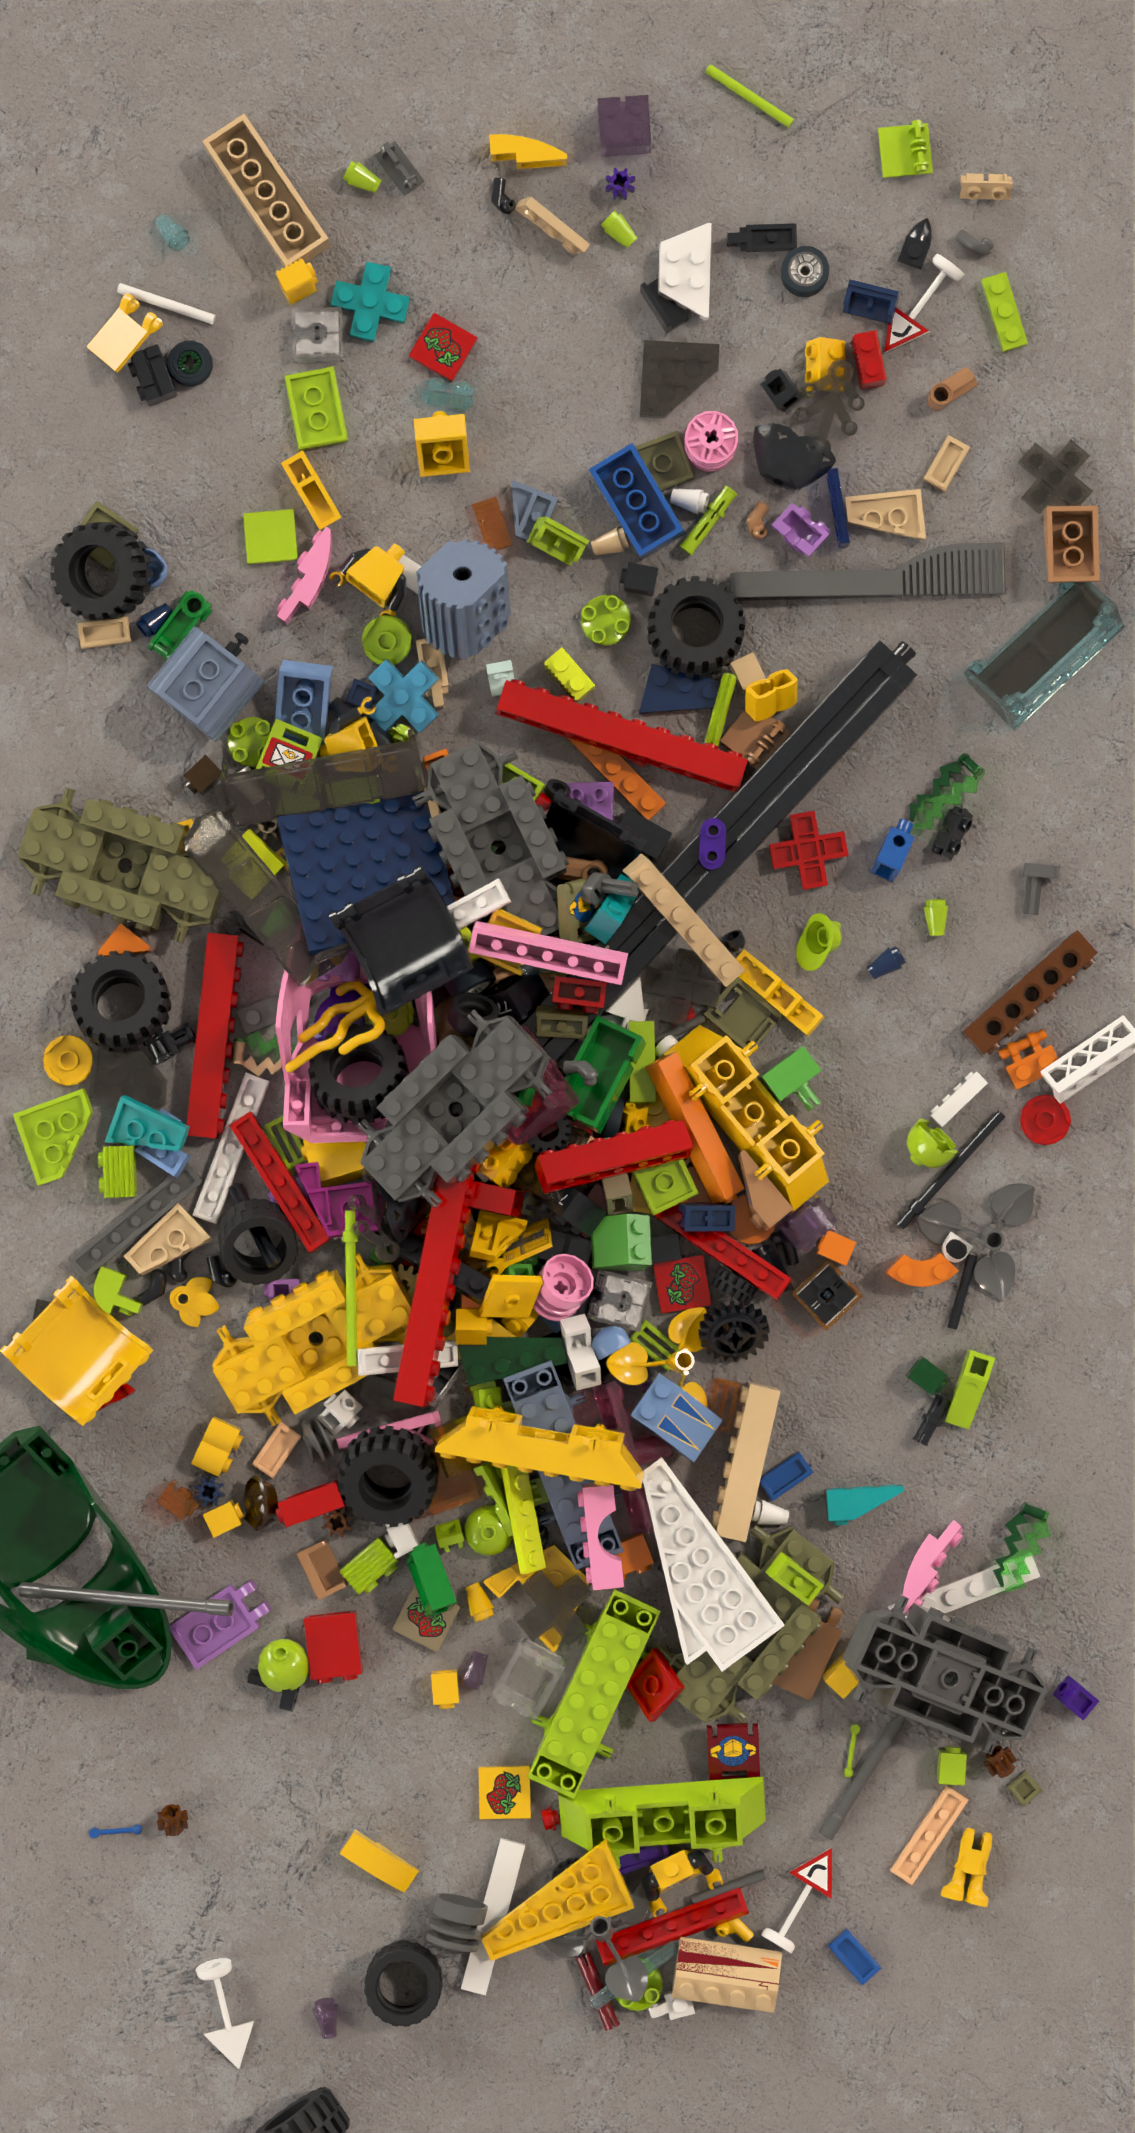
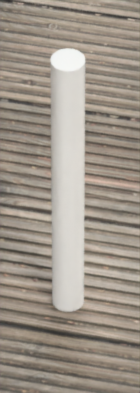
M122 283L118 286L117 293L125 295L129 293L134 299L212 325L215 322L216 315Z

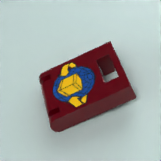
M748 1723L717 1724V1736H712V1725H706L709 1781L760 1777L758 1723H753V1734H748ZM746 1770L747 1775L722 1776V1771Z

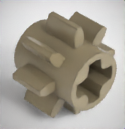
M270 809L269 814L265 815L262 811H259L261 816L259 820L252 821L259 827L255 830V834L263 832L265 841L271 835L278 839L276 834L278 831L277 817L273 816V809ZM271 819L275 826L274 828L270 827L269 831H266L262 824L263 822L267 823Z

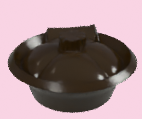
M253 1475L247 1481L245 1487L244 1502L246 1515L244 1519L255 1531H259L274 1521L277 1515L275 1509L278 1508V1498L276 1490L271 1483L263 1482L259 1477Z

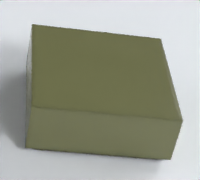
M1026 1770L1022 1771L1006 1785L1023 1807L1043 1791Z

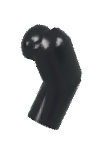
M192 1251L168 1263L169 1276L172 1280H176L178 1283L186 1280L187 1273L183 1268V1261Z
M155 1269L150 1273V1288L138 1295L144 1306L165 1293L167 1277L161 1269Z

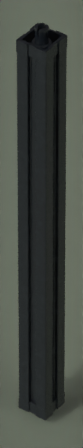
M880 641L715 817L721 820L726 827L725 860L720 868L708 870L700 864L699 834L663 872L662 875L696 914L914 683L918 675L907 665L917 654L911 648L902 656L909 647L907 643L901 642L896 650L892 652ZM712 826L708 829L710 835H717L718 829ZM709 852L707 858L710 861H715L717 855L714 852ZM644 895L633 904L622 924L608 942L604 944L599 941L596 944L601 948H605L608 945L610 950L628 953L622 985L607 982L604 1009H598V1014L588 1013L587 1031L592 1026L596 1016H602L678 935V932ZM572 974L566 976L568 978L605 982ZM553 991L540 1005L557 1006V1004L552 1003ZM536 1008L520 1026L557 1064L579 1039L535 1037ZM459 1102L453 1103L450 1108L451 1114L453 1115L458 1112L461 1115L463 1112L462 1104Z

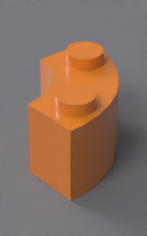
M936 1253L931 1258L920 1261L901 1254L884 1273L903 1284L927 1287L950 1279L959 1270L941 1253Z

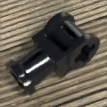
M185 1022L183 1027L172 1033L170 1031L161 1033L159 1037L155 1035L151 1037L153 1041L151 1044L146 1046L143 1043V1045L148 1047L154 1059L153 1064L156 1066L181 1052L179 1048L191 1042L196 1043V1036L189 1023Z

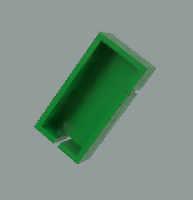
M596 1016L574 1061H587L597 1071V1083L594 1086H586L583 1084V1078L579 1074H567L551 1104V1108L559 1110L567 1119L575 1123L578 1121L580 1125L601 1134L634 1069L631 1062L637 1063L646 1046L643 1036L600 1016Z

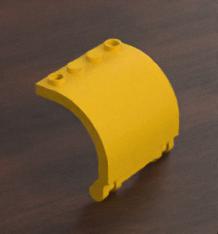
M70 1275L65 1281V1286L53 1293L56 1298L22 1334L17 1332L12 1337L13 1341L8 1346L4 1345L0 1352L56 1406L81 1426H84L85 1423L90 1422L95 1417L96 1412L103 1404L108 1403L113 1398L114 1392L130 1380L132 1373L139 1366L146 1363L149 1355L154 1350L147 1343L128 1331L109 1313L101 1309L82 1285Z

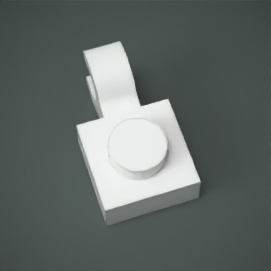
M672 1991L663 1993L665 2001L657 2002L649 2007L651 2018L660 2017L668 2013L670 2020L695 2014L692 2001L672 1998Z

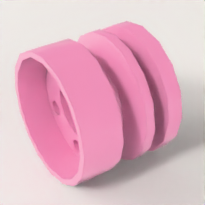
M705 411L696 415L688 424L684 438V449L689 462L699 470L717 472L725 468L733 460L738 444V431L734 422L727 415L717 411ZM712 434L715 435V441H712L710 444L707 443V437H711Z
M559 1254L553 1256L536 1275L542 1277L543 1285L533 1308L539 1315L553 1321H560L574 1315L593 1289V1276L589 1267L584 1261L573 1255Z

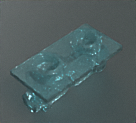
M440 378L425 379L422 388V401H427V404L444 406L445 397L450 398L449 407L466 410L467 407L472 408L475 386H470L462 381L448 383Z

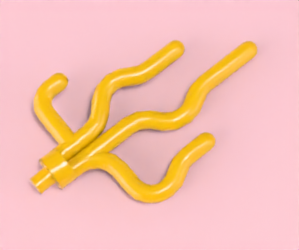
M355 980V982H344L336 988L338 996H343L351 990H356L361 997L353 1002L339 1003L329 1007L323 1012L316 1023L300 1033L298 1041L305 1043L326 1028L334 1016L341 1013H349L340 1021L334 1036L317 1042L285 1065V1071L291 1073L317 1054L338 1046L344 1040L349 1026L365 1014L375 1024L374 1028L349 1039L339 1047V1053L346 1055L359 1045L377 1039L385 1029V1021L376 1011L377 1006L372 989L369 990L358 980Z

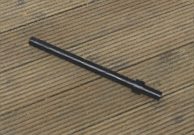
M997 1111L924 1193L908 1205L909 1209L896 1222L901 1229L904 1230L916 1215L919 1216V1214L924 1212L926 1204L1001 1123L1005 1116L1000 1111Z

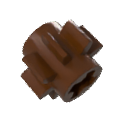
M345 1507L340 1512H336V1510L331 1511V1516L328 1514L322 1516L327 1520V1524H324L322 1529L329 1528L331 1531L329 1537H332L334 1533H339V1536L343 1538L344 1529L352 1530V1527L348 1525V1521L353 1516H346L344 1514ZM342 1517L341 1522L344 1526L340 1525L338 1528H334V1522L331 1521V1518Z
M998 1745L994 1747L992 1755L986 1753L987 1761L983 1762L992 1777L997 1774L998 1777L1004 1778L1014 1771L1015 1766L1013 1763L1017 1759L1008 1746L1003 1749L1002 1746Z
M166 1805L162 1812L157 1813L158 1830L162 1831L165 1829L166 1836H177L184 1829H188L187 1810L181 1811L180 1805Z

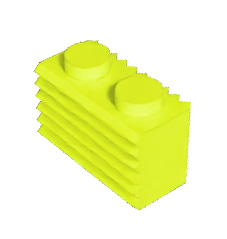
M562 647L545 661V670H548L551 677L558 681L561 689H565V692L574 699L575 703L579 704L595 690V684Z

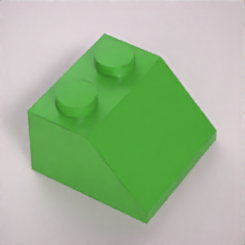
M639 1214L605 1216L591 1235L592 1269L639 1272L651 1266L650 1216Z

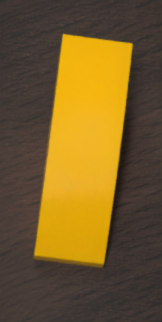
M489 134L491 162L516 160L517 170L567 166V154L554 146L523 136Z
M303 450L280 463L319 530L342 518Z
M356 1829L340 1851L342 1856L360 1868L404 1893L419 1872L418 1869L378 1842L375 1843Z

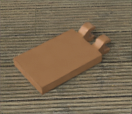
M814 1598L808 1607L816 1611L820 1601ZM834 1606L832 1607L827 1621H820L821 1626L813 1636L809 1635L806 1638L803 1649L797 1656L793 1655L788 1661L789 1666L781 1676L777 1675L774 1678L773 1684L811 1701L842 1633L841 1629L836 1628L843 1614L842 1610Z

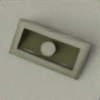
M537 1005L535 1037L585 1039L587 1036L588 1013L582 1012L583 1007H572V1010L557 1009V1006Z

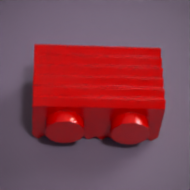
M877 330L854 334L850 344L852 345L851 349L853 350L852 354L854 355L853 359L855 360L854 364L856 365L855 369H857L856 374H858L857 379H859L860 389L866 390L884 386L887 378Z

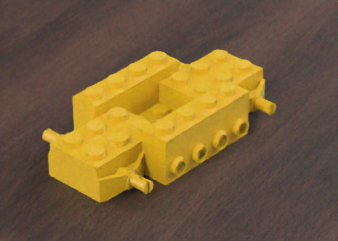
M360 1253L356 1254V1269L358 1273L356 1275L357 1349L381 1347L378 1341H397L400 1345H403L405 1343L413 1300L392 1264L369 1267V1265L364 1263ZM336 1269L331 1272L328 1270L322 1271L315 1276L316 1280L311 1283L302 1282L292 1289V1293L286 1296L280 1294L270 1301V1305L264 1308L258 1306L249 1311V1316H247L244 1324V1329L249 1337L232 1338L226 1325L216 1330L224 1346L213 1361V1373L238 1414L264 1413L271 1425L275 1426L276 1423L279 1424L281 1422L274 1409L275 1403L281 1394L285 1397L293 1413L297 1414L368 1376L358 1375V1361L357 1366H347L346 1286ZM312 1332H319L323 1335V1341L318 1344L312 1343L309 1335Z

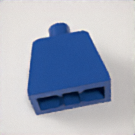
M899 819L896 828H890L870 873L892 883L894 882L915 838L910 835L913 824L910 821Z

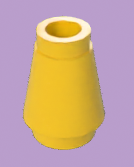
M479 1582L465 1588L471 1618L474 1617L476 1623L495 1615L493 1612L494 1606Z

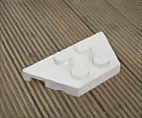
M711 223L661 242L659 245L658 295L667 300L674 301L677 306L684 310H691L698 314L700 319L706 321L709 318Z

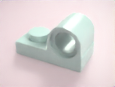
M511 660L486 664L492 697L501 695L506 680L511 681V679H514Z

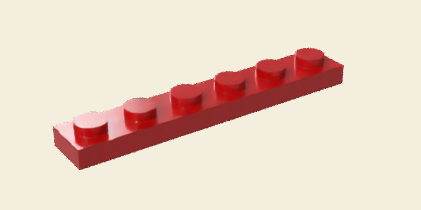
M250 1111L229 1125L308 1252L313 1253L332 1240V1238H328L318 1215L254 1113Z
M678 1204L654 1216L652 1215V1217L776 1301H778L792 1281L789 1276L722 1231H684V1228L679 1225V1220H682V1212L678 1210Z
M739 1887L615 1932L610 1940L621 1960H624L630 1956H635L679 1940L680 1937H687L749 1914ZM596 1939L604 1966L616 1963L617 1961L607 1943Z

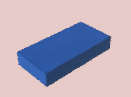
M798 1451L762 1476L759 1484L771 1501H774L814 1472Z
M847 1928L828 1944V1947L862 1985L882 1969Z

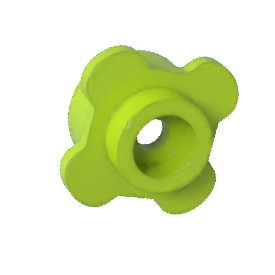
M397 724L396 727L390 729L391 733L389 735L395 744L401 747H411L413 745L411 742L414 740L415 734L410 728Z

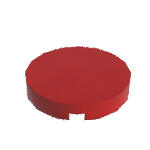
M1040 1095L1026 1102L1021 1110L1019 1121L1021 1130L1026 1138L1035 1144L1050 1145L1057 1143L1065 1137L1071 1124V1116L1064 1102L1060 1104L1051 1095Z

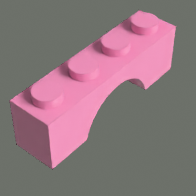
M594 1482L582 1484V1491H578L577 1495L579 1507H584L585 1517H580L581 1532H587L588 1542H583L584 1558H589L590 1568H585L587 1583H592L593 1590L624 1587L620 1556L606 1551L598 1540V1530L601 1522L610 1513L616 1511L613 1484L610 1483V1486H600Z

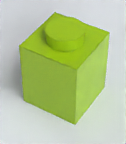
M945 1746V1750L939 1749L937 1781L939 1784L965 1786L967 1754L965 1751H960L961 1747Z

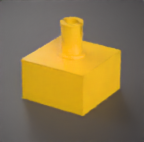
M437 411L433 413L432 417L414 419L420 477L470 472L465 414L447 415L443 411Z

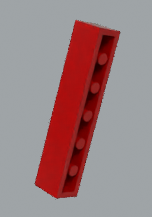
M669 1120L662 1123L661 1126L653 1128L651 1126H644L636 1132L628 1134L627 1132H620L612 1138L604 1140L603 1138H596L588 1144L580 1146L572 1144L565 1147L564 1150L556 1152L554 1150L544 1151L537 1157L535 1169L543 1192L546 1194L689 1158L694 1147L684 1120L677 1122Z

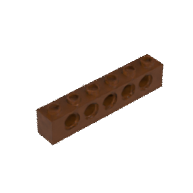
M1076 930L961 1033L981 1055L986 1052L991 1055L1001 1046L998 1042L1005 1035L1010 1038L1020 1029L1017 1025L1024 1018L1029 1021L1039 1012L1036 1007L1043 1001L1046 1004L1052 1001L1058 995L1056 990L1062 984L1065 988L1077 978L1074 974L1081 967L1084 971L1096 961L1093 957L1098 952ZM1065 954H1070L1075 958V965L1072 968H1068L1063 964ZM1046 971L1055 973L1056 982L1053 985H1049L1044 981ZM1027 988L1036 990L1037 999L1034 1002L1028 1001L1025 998V990ZM1009 1004L1015 1005L1018 1008V1016L1014 1019L1009 1018L1006 1014V1007ZM990 1021H994L999 1025L1000 1030L997 1035L988 1033L987 1024Z

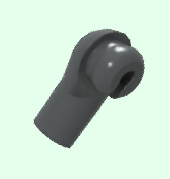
M960 230L955 238L965 248L982 256L990 254V250L994 247L993 242L989 238H983L980 242L964 230Z
M564 1061V1074H579L583 1078V1084L586 1086H594L597 1083V1071L587 1061Z

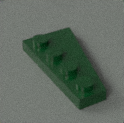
M487 1336V1345H458L468 1386L502 1379L552 1360L554 1366L568 1363L563 1340L556 1337Z

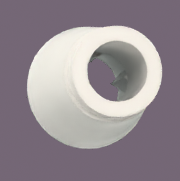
M673 489L670 503L698 515L699 512H706L709 493H704V490Z
M762 1499L755 1501L751 1521H755V1524H787L789 1518L788 1510H784Z

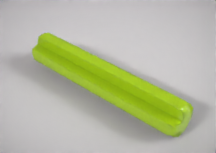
M724 673L722 676L705 743L719 745L737 676L734 674Z

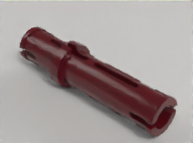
M586 1952L582 1954L583 1957L577 1956L575 1961H577L594 2001L592 2006L594 2010L598 2011L604 2030L608 2031L613 2029L612 2026H619L620 2022L612 2008L611 2003L613 2001L611 1997L607 1996L596 1970L591 1953Z

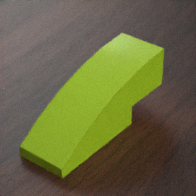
M629 1021L628 1030L643 1036L646 1042V1046L637 1063L631 1062L634 1069L629 1077L630 1103H656V1088L645 1066L655 1061L654 1021Z

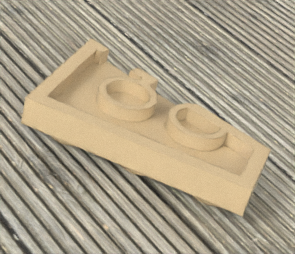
M532 197L517 202L515 207L517 212L542 228L547 235L563 243L562 246L570 253H584L590 244Z
M921 489L845 497L847 524L926 540Z
M177 1203L123 1257L143 1276L214 1239L181 1204Z

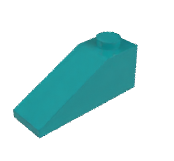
M902 1484L826 1488L827 1520L833 1521V1525H848L849 1520L859 1518L904 1492V1486Z

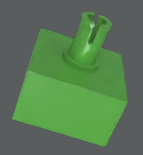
M804 1046L760 1077L777 1102H780L792 1093L797 1095L808 1112L814 1108L808 1099L815 1106L821 1103L808 1086V1080L822 1070Z

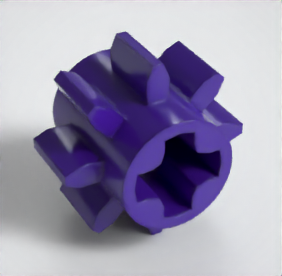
M614 168L612 177L606 175V181L611 184L605 187V191H612L613 200L617 196L627 200V193L635 192V187L630 185L635 182V176L629 177L627 168L624 171H618ZM617 180H620L621 183H624L623 188H620L619 185H616Z

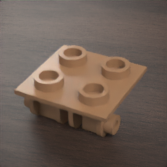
M744 710L720 741L732 751L741 753L743 755L742 758L748 759L747 763L759 771L791 732L779 720L776 721L770 717L762 721H755Z

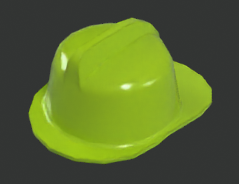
M815 913L810 917L796 947L797 961L802 969L806 971L817 970L825 962L828 954L839 948L842 937L840 931L841 924L838 921H831L822 913Z

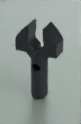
M241 910L229 912L239 919L241 926H232L224 920L228 933L236 935V933L242 932L262 946L268 943V938L247 924L246 918L248 915Z

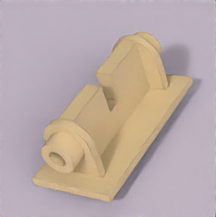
M966 173V175H961L960 199L1010 200L1013 186L1012 177L1007 176V174H988V181H984V174Z

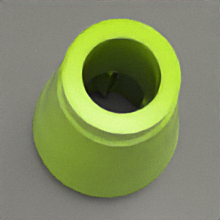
M351 161L343 177V180L347 181L348 185L376 193L382 181L359 161L358 163Z
M615 210L601 224L605 229L603 232L626 248L638 238L621 213L618 214Z
M946 899L925 900L923 909L929 936L945 935L944 930L948 912Z

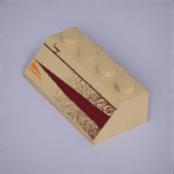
M680 1937L673 1977L672 1998L774 2013L779 1987L782 1952Z

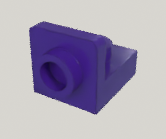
M1067 1676L1053 1693L1054 1697L1083 1721L1099 1702L1097 1698L1070 1676Z

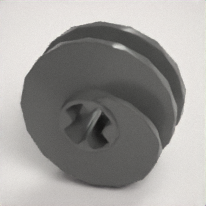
M315 1417L311 1418L312 1429L306 1421H303L301 1425L302 1438L312 1463H315L314 1451L318 1453L323 1462H326L324 1447H326L334 1459L333 1442L328 1429L322 1428Z

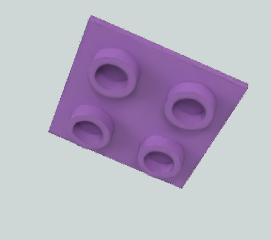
M614 782L567 783L571 790L569 795L571 799L575 797L583 805L613 820Z

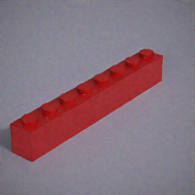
M208 933L187 1117V1125L190 1126V1130L187 1136L218 1139L219 1134L224 1132L225 1119H221V1111L226 1109L227 1094L223 1093L224 1083L228 1084L230 1079V1068H226L227 1058H232L233 1043H229L230 1033L235 1032L236 1018H232L233 1007L237 1008L239 993L235 992V983H240L241 967H237L238 957H243L244 942H240V937L236 935Z

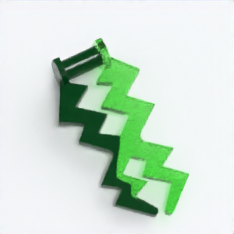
M963 753L958 758V761L940 767L942 778L933 779L932 795H917L918 803H910L911 822L915 821L917 811L925 814V803H933V810H926L927 823H914L913 828L933 830V818L943 820L942 807L944 804L961 806L962 792L977 794L978 781L985 775V769L977 765L968 753ZM960 766H965L973 774V777L964 776L965 783L952 782L953 795H941L940 786L950 787V773L961 774Z
M1025 1501L1019 1513L1005 1524L1012 1534L1004 1538L1010 1554L995 1559L1000 1568L992 1570L1000 1587H1004L1002 1575H1011L1006 1563L1015 1562L1017 1569L1011 1570L1017 1583L1006 1588L1005 1592L1026 1587L1021 1575L1031 1573L1024 1559L1041 1554L1042 1552L1036 1540L1051 1536L1046 1522L1049 1511L1029 1505ZM1027 1514L1039 1519L1040 1523L1032 1524L1036 1532L1024 1534L1030 1548L1019 1551L1013 1542L1023 1540L1016 1526L1028 1523L1023 1516Z

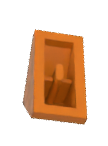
M120 923L99 949L98 956L102 954L104 958L110 956V951H117L119 955H123L124 951H131L133 954L152 952V947Z

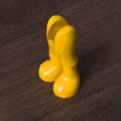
M966 1828L961 1838L957 1862L953 1866L955 1867L953 1877L950 1883L943 1886L940 1895L949 1899L963 1901L964 1883L968 1873L971 1874L964 1901L977 1906L988 1907L989 1898L982 1888L983 1878L986 1875V1864L992 1847V1833L983 1832L979 1850L972 1849L975 1830Z

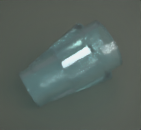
M166 213L156 218L154 223L169 248L179 251L189 243L188 231Z

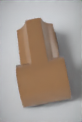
M964 367L943 382L935 384L927 396L929 407L936 411L945 409L948 404L978 385L975 376L971 370ZM942 392L946 397V401H937L934 393Z
M566 857L569 863L566 865L567 872L556 878L574 881L589 878L590 868H597L601 873L608 874V868L601 860L590 861Z

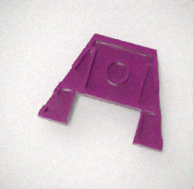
M318 1162L295 1165L296 1171L328 1238L343 1237V1231H345V1211L355 1210V1225L358 1235L380 1232L386 1200L379 1193L375 1180L322 1188Z

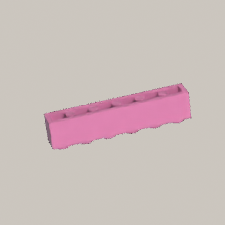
M480 921L475 922L469 947L470 953L622 985L628 953Z

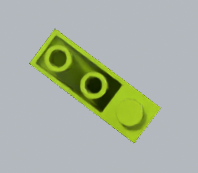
M970 1349L967 1350L944 1422L970 1429L995 1361L994 1357Z

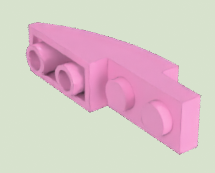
M325 527L323 532L319 530L311 541L314 545L310 551H304L298 559L297 564L299 566L297 569L304 577L302 579L299 577L291 588L293 593L288 600L284 598L276 610L279 612L277 615L278 619L288 625L301 605L309 610L311 609L324 585L332 552V533L327 527Z
M953 1520L938 1540L929 1534L916 1553L909 1568L903 1590V1596L909 1598L903 1611L906 1616H908L913 1603L922 1606L924 1603L922 1599L927 1592L929 1594L933 1593L939 1585V1574L934 1570V1567L939 1568L947 1558L946 1552L951 1546L955 1548L963 1538L962 1526Z

